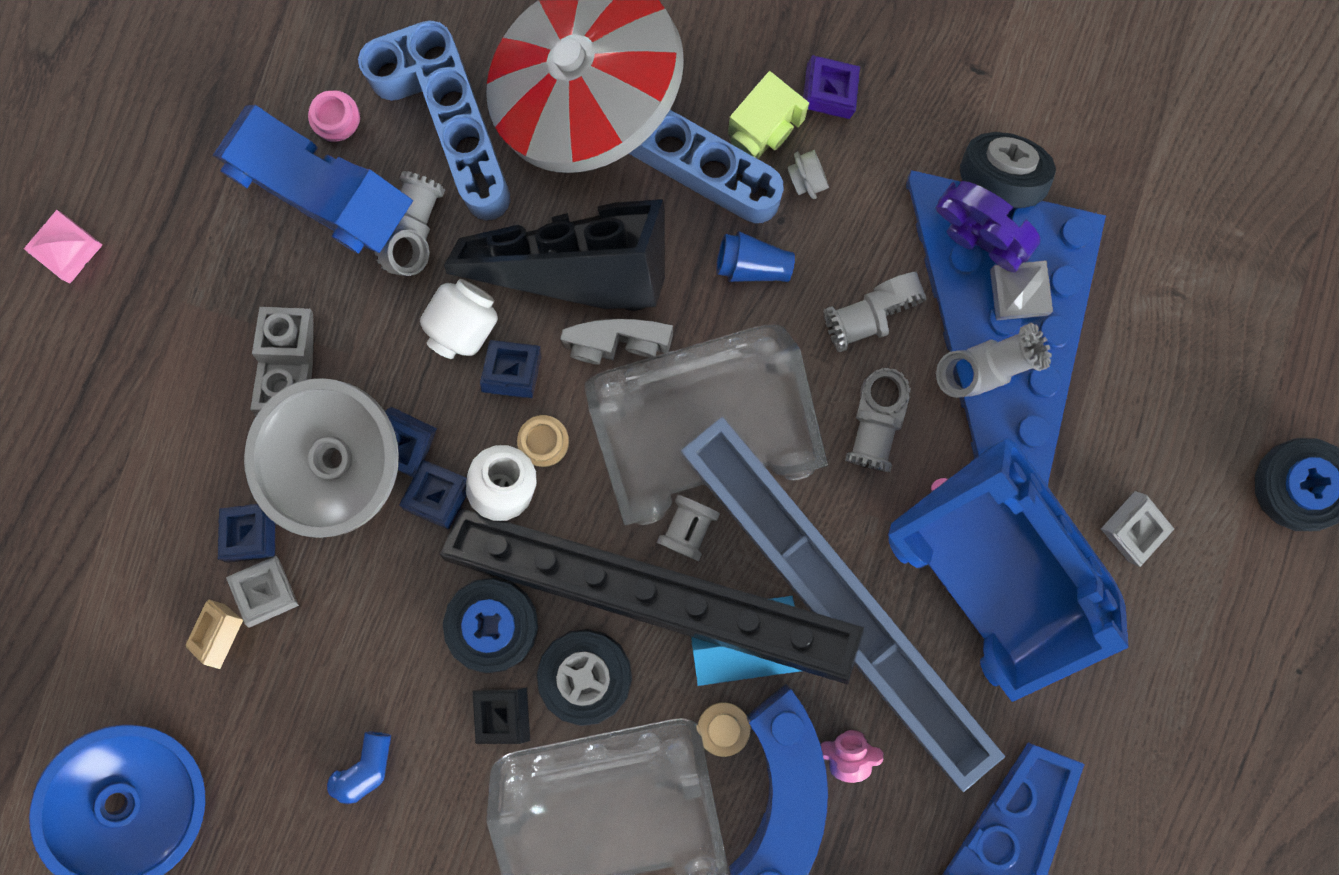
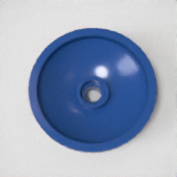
M114 725L89 732L75 739L57 753L46 766L36 783L29 809V828L34 847L42 862L54 875H164L184 857L200 830L206 801L203 778L195 760L183 745L161 731L140 725ZM114 793L123 794L125 803L121 809L114 812L105 809V801L110 795Z

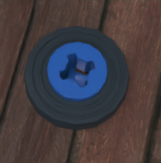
M1296 438L1273 447L1261 459L1255 474V495L1262 510L1275 523L1293 531H1321L1338 524L1339 448L1317 438Z
M498 578L475 580L459 589L448 603L443 619L445 643L453 657L468 669L483 673L506 671L521 662L534 646L539 628L536 608L528 594L513 582Z

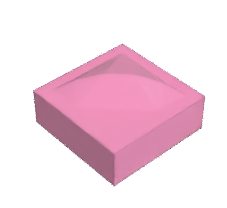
M56 210L26 245L24 250L60 279L71 283L103 244L68 216Z

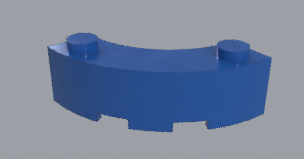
M246 105L212 155L224 163L220 172L246 189L251 182L257 184L305 215L333 230L334 233L331 237L351 251L359 254L362 248L365 247L380 253L414 200L370 169L355 165L339 156L337 159L329 155H325L323 159L317 157L314 153L318 147L312 141L289 128L257 105Z
M785 684L746 715L747 721L760 740L765 754L769 777V796L766 812L763 814L760 826L748 847L729 866L730 875H808L821 844L828 799L823 753L816 731L806 710L792 689Z

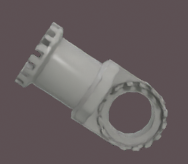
M409 171L401 173L399 179L403 185L400 191L414 201L381 252H375V255L378 256L376 261L382 265L381 268L383 270H387V273L404 276L418 274L428 263L430 252L426 239L430 228L427 226V222L436 199L442 198L445 192L441 184L434 183L435 181L432 179L426 183L427 177L422 176L421 180H419V174H413ZM405 237L412 245L413 254L410 262L401 267L395 262L392 251L396 241Z
M917 272L906 273L879 284L874 288L873 292L865 294L864 300L838 310H835L833 307L824 309L825 324L828 328L832 327L831 330H828L829 335L834 333L831 336V341L834 343L837 351H845L849 343L874 334L879 338L887 336L889 328L886 316L889 313L893 315L895 314L894 311H897V313L901 312L900 307L903 305L905 310L910 309L908 303H911L912 307L917 305L916 301L920 304L927 300Z
M1029 323L1020 327L1019 334L997 342L990 339L966 350L947 353L937 365V383L941 390L951 397L961 398L979 395L1009 383L1011 376L1032 368L1041 371L1050 367V357H1052V354L1047 351L1050 350V346H1044L1043 343L1047 341L1046 336L1040 338L1043 332H1038V326ZM961 359L967 360L974 371L973 381L967 388H961L957 385L953 376L954 366Z
M882 368L874 371L864 379L860 389L861 400L856 415L860 425L853 452L846 454L845 461L862 467L869 463L868 468L870 469L874 467L875 470L891 471L892 464L888 461L895 431L902 429L911 390L908 385V379L904 377L902 372L900 373L894 368ZM889 378L897 385L899 397L892 406L883 407L873 400L871 387L877 379Z

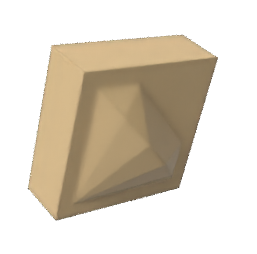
M209 599L205 603L190 634L186 648L202 664L220 669L243 619L225 604Z

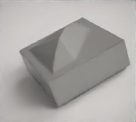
M1047 260L1022 263L1014 273L1001 268L999 265H995L990 269L996 321L1048 316L1053 312Z
M1134 491L1101 530L1128 562L1141 567L1174 528L1147 495Z
M277 556L226 577L243 621L248 628L299 606Z

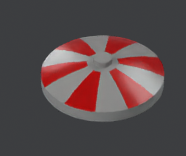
M537 0L510 26L498 45L490 65L486 97L490 118L495 129L516 154L530 164L545 170L563 173L583 172L597 169L619 160L640 146L652 135L662 123L675 101L684 65L683 47L679 32L659 0Z

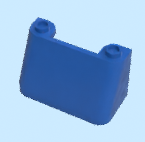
M1007 437L988 448L891 523L888 536L890 547L900 562L904 564L909 562L915 568H922L929 564L984 639V657L980 659L984 675L993 686L997 687L1000 685L1011 702L1129 648L1126 606L1116 582L1023 451L1012 439Z

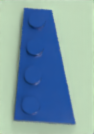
M1028 742L942 875H1048L1084 764Z

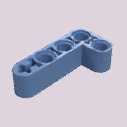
M424 21L366 43L360 50L358 62L360 70L374 92L382 99L390 101L423 92L456 187L469 211L482 220H493L502 216L509 207V189L461 56L447 27L440 22ZM437 46L445 47V51L438 58L431 60L424 58L429 49ZM388 63L397 64L396 69L390 75L377 76L379 69L383 65ZM454 91L462 93L461 99L456 104L451 106L440 105L441 99L447 93ZM475 137L479 139L477 147L471 152L460 153L456 151L457 145L464 138ZM482 172L489 186L490 196L484 199L480 198V190L473 174Z
M669 110L662 123L652 135L629 153L746 221L764 223L770 220L778 211L784 189L783 180L774 168L672 110ZM673 136L679 138L684 143V146L676 152L668 153L662 151L657 144L661 139ZM718 161L727 167L728 172L719 178H712L705 175L701 167L707 162ZM737 174L743 175L742 182L738 180L736 190H732L736 182ZM760 187L768 191L767 196L760 197L758 202L750 198L751 192L756 193Z

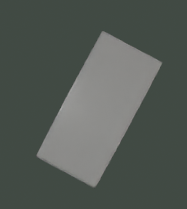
M259 307L252 355L258 361L250 408L255 416L264 404L282 389L296 382L312 379L313 312L311 309Z
M636 319L599 320L565 328L560 339L565 348L571 349L570 357L586 363L599 365L601 358L614 361L619 341L627 343L626 351L643 357L655 358L657 351L668 354L673 337V326Z

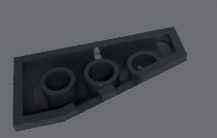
M663 199L615 202L597 206L598 216L572 222L569 221L568 213L551 217L552 223L526 232L523 226L514 225L459 238L444 264L446 274L602 309L625 308L629 311H638L647 307H656L665 279V207Z

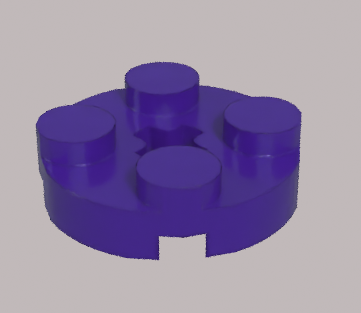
M961 181L957 188L954 182L951 183L935 207L936 211L951 223L946 232L952 240L970 250L976 244L989 252L990 258L997 265L1009 272H1016L1022 263L1029 260L1040 245V236L1027 219L1019 227L1007 216L1013 208L1009 203L974 183Z

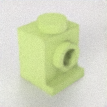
M769 71L730 116L728 134L731 136L730 141L732 145L753 157L756 156L758 159L769 146L774 151L777 150L794 128L790 122L796 127H799L804 122L809 102Z

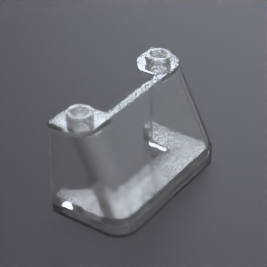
M763 325L658 355L655 358H648L610 369L589 378L585 382L584 387L589 412L624 526L632 523L646 525L662 519L665 511L672 505L671 494L705 485L681 456L680 451L722 416L764 467L770 466L775 474L783 475L788 480H800L812 475L815 469L828 466L801 350L781 325Z
M682 718L671 719L520 750L505 755L492 766L486 822L502 875H635L674 867L675 875H730L702 734L698 724L692 720Z

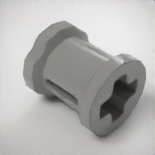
M678 495L675 500L678 506L666 535H660L657 543L699 561L702 556L699 547L711 521H717L720 513L696 501Z

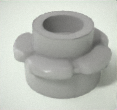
M815 150L800 155L797 151L794 153L796 163L788 166L790 177L798 195L808 192L812 199H816V193L829 188L827 178Z

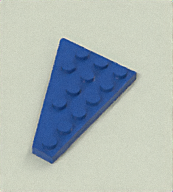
M911 170L907 178L906 189L910 191L917 219L915 225L919 240L923 243L926 254L924 260L933 296L937 298L945 330L943 336L947 349L950 352L966 350L990 339L999 342L1019 334L1020 327L1029 323L1036 324L1038 332H1043L1040 338L1045 336L1047 338V341L1043 344L1044 346H1050V350H1047L1052 354V357H1050V367L1041 371H1037L1034 368L1011 376V381L1003 386L979 395L961 397L959 399L961 407L965 409L970 428L974 458H977L988 448L1008 437L1019 446L1048 486L1106 215L1041 201L1035 206L1012 208L1007 216L1019 227L1027 219L1040 236V245L1027 262L1047 260L1053 312L1048 316L996 321L990 269L997 264L990 258L989 252L976 244L970 250L952 240L946 232L951 223L944 219L935 208L938 200L949 185L954 182L957 188L961 182ZM965 359L959 360L953 370L955 382L961 388L970 386L974 377L973 367Z

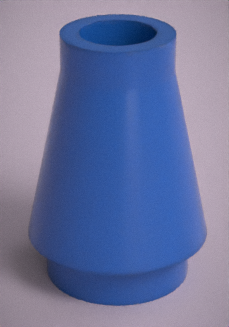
M740 231L735 236L724 234L718 252L716 272L717 275L727 276L728 282H789L794 269L795 253L782 250Z

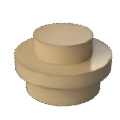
M539 415L530 418L522 425L517 436V446L519 450L531 459L534 466L549 467L561 461L566 455L569 447V435L559 420L551 416Z
M728 702L712 704L704 710L699 718L697 726L698 737L708 752L717 756L727 757L740 752L746 746L750 737V725L746 714L737 705Z

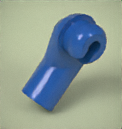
M382 732L364 733L360 762L347 770L333 772L328 779L327 791L332 798L337 799L343 804L356 803L382 784L385 778L391 735Z

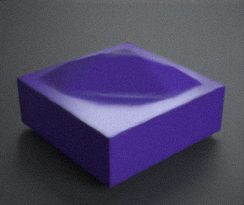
M812 55L806 67L803 98L809 102L808 110L850 119L856 111L860 66Z

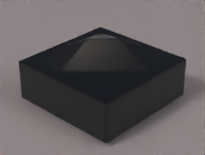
M527 687L482 688L472 691L476 744H522L530 741Z

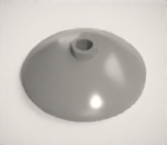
M308 379L296 382L271 397L258 412L250 427L244 454L247 482L255 501L262 511L282 528L301 536L316 538L346 534L372 519L385 504L392 491L397 476L399 459L396 435L382 407L360 388L332 379ZM336 449L342 456V461L337 468L331 463V455Z

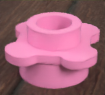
M856 730L844 732L833 742L825 741L820 744L823 758L829 760L831 774L844 782L855 783L867 779L872 772V766H878L883 762V751L880 748L872 747L867 743L864 734Z

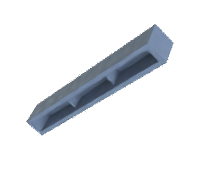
M723 416L680 451L681 456L811 612L864 627V633L854 665L949 780L962 792H965L1005 758V755Z

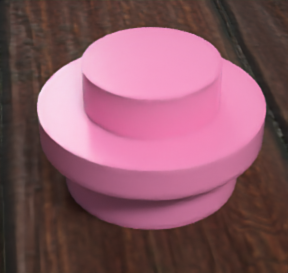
M325 91L313 99L308 111V120L311 128L320 138L331 142H338L349 138L356 131L360 122V112L355 101L346 93L341 91Z

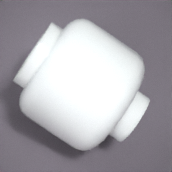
M459 279L456 284H442L420 318L422 329L430 337L427 345L436 353L449 359H454L456 354L475 355L498 320L497 313L492 307L495 301L493 297L483 289L464 279Z
M495 445L481 451L473 459L467 474L466 496L471 507L481 516L493 521H507L519 516L529 506L537 484L536 470L531 459L521 450L509 445Z

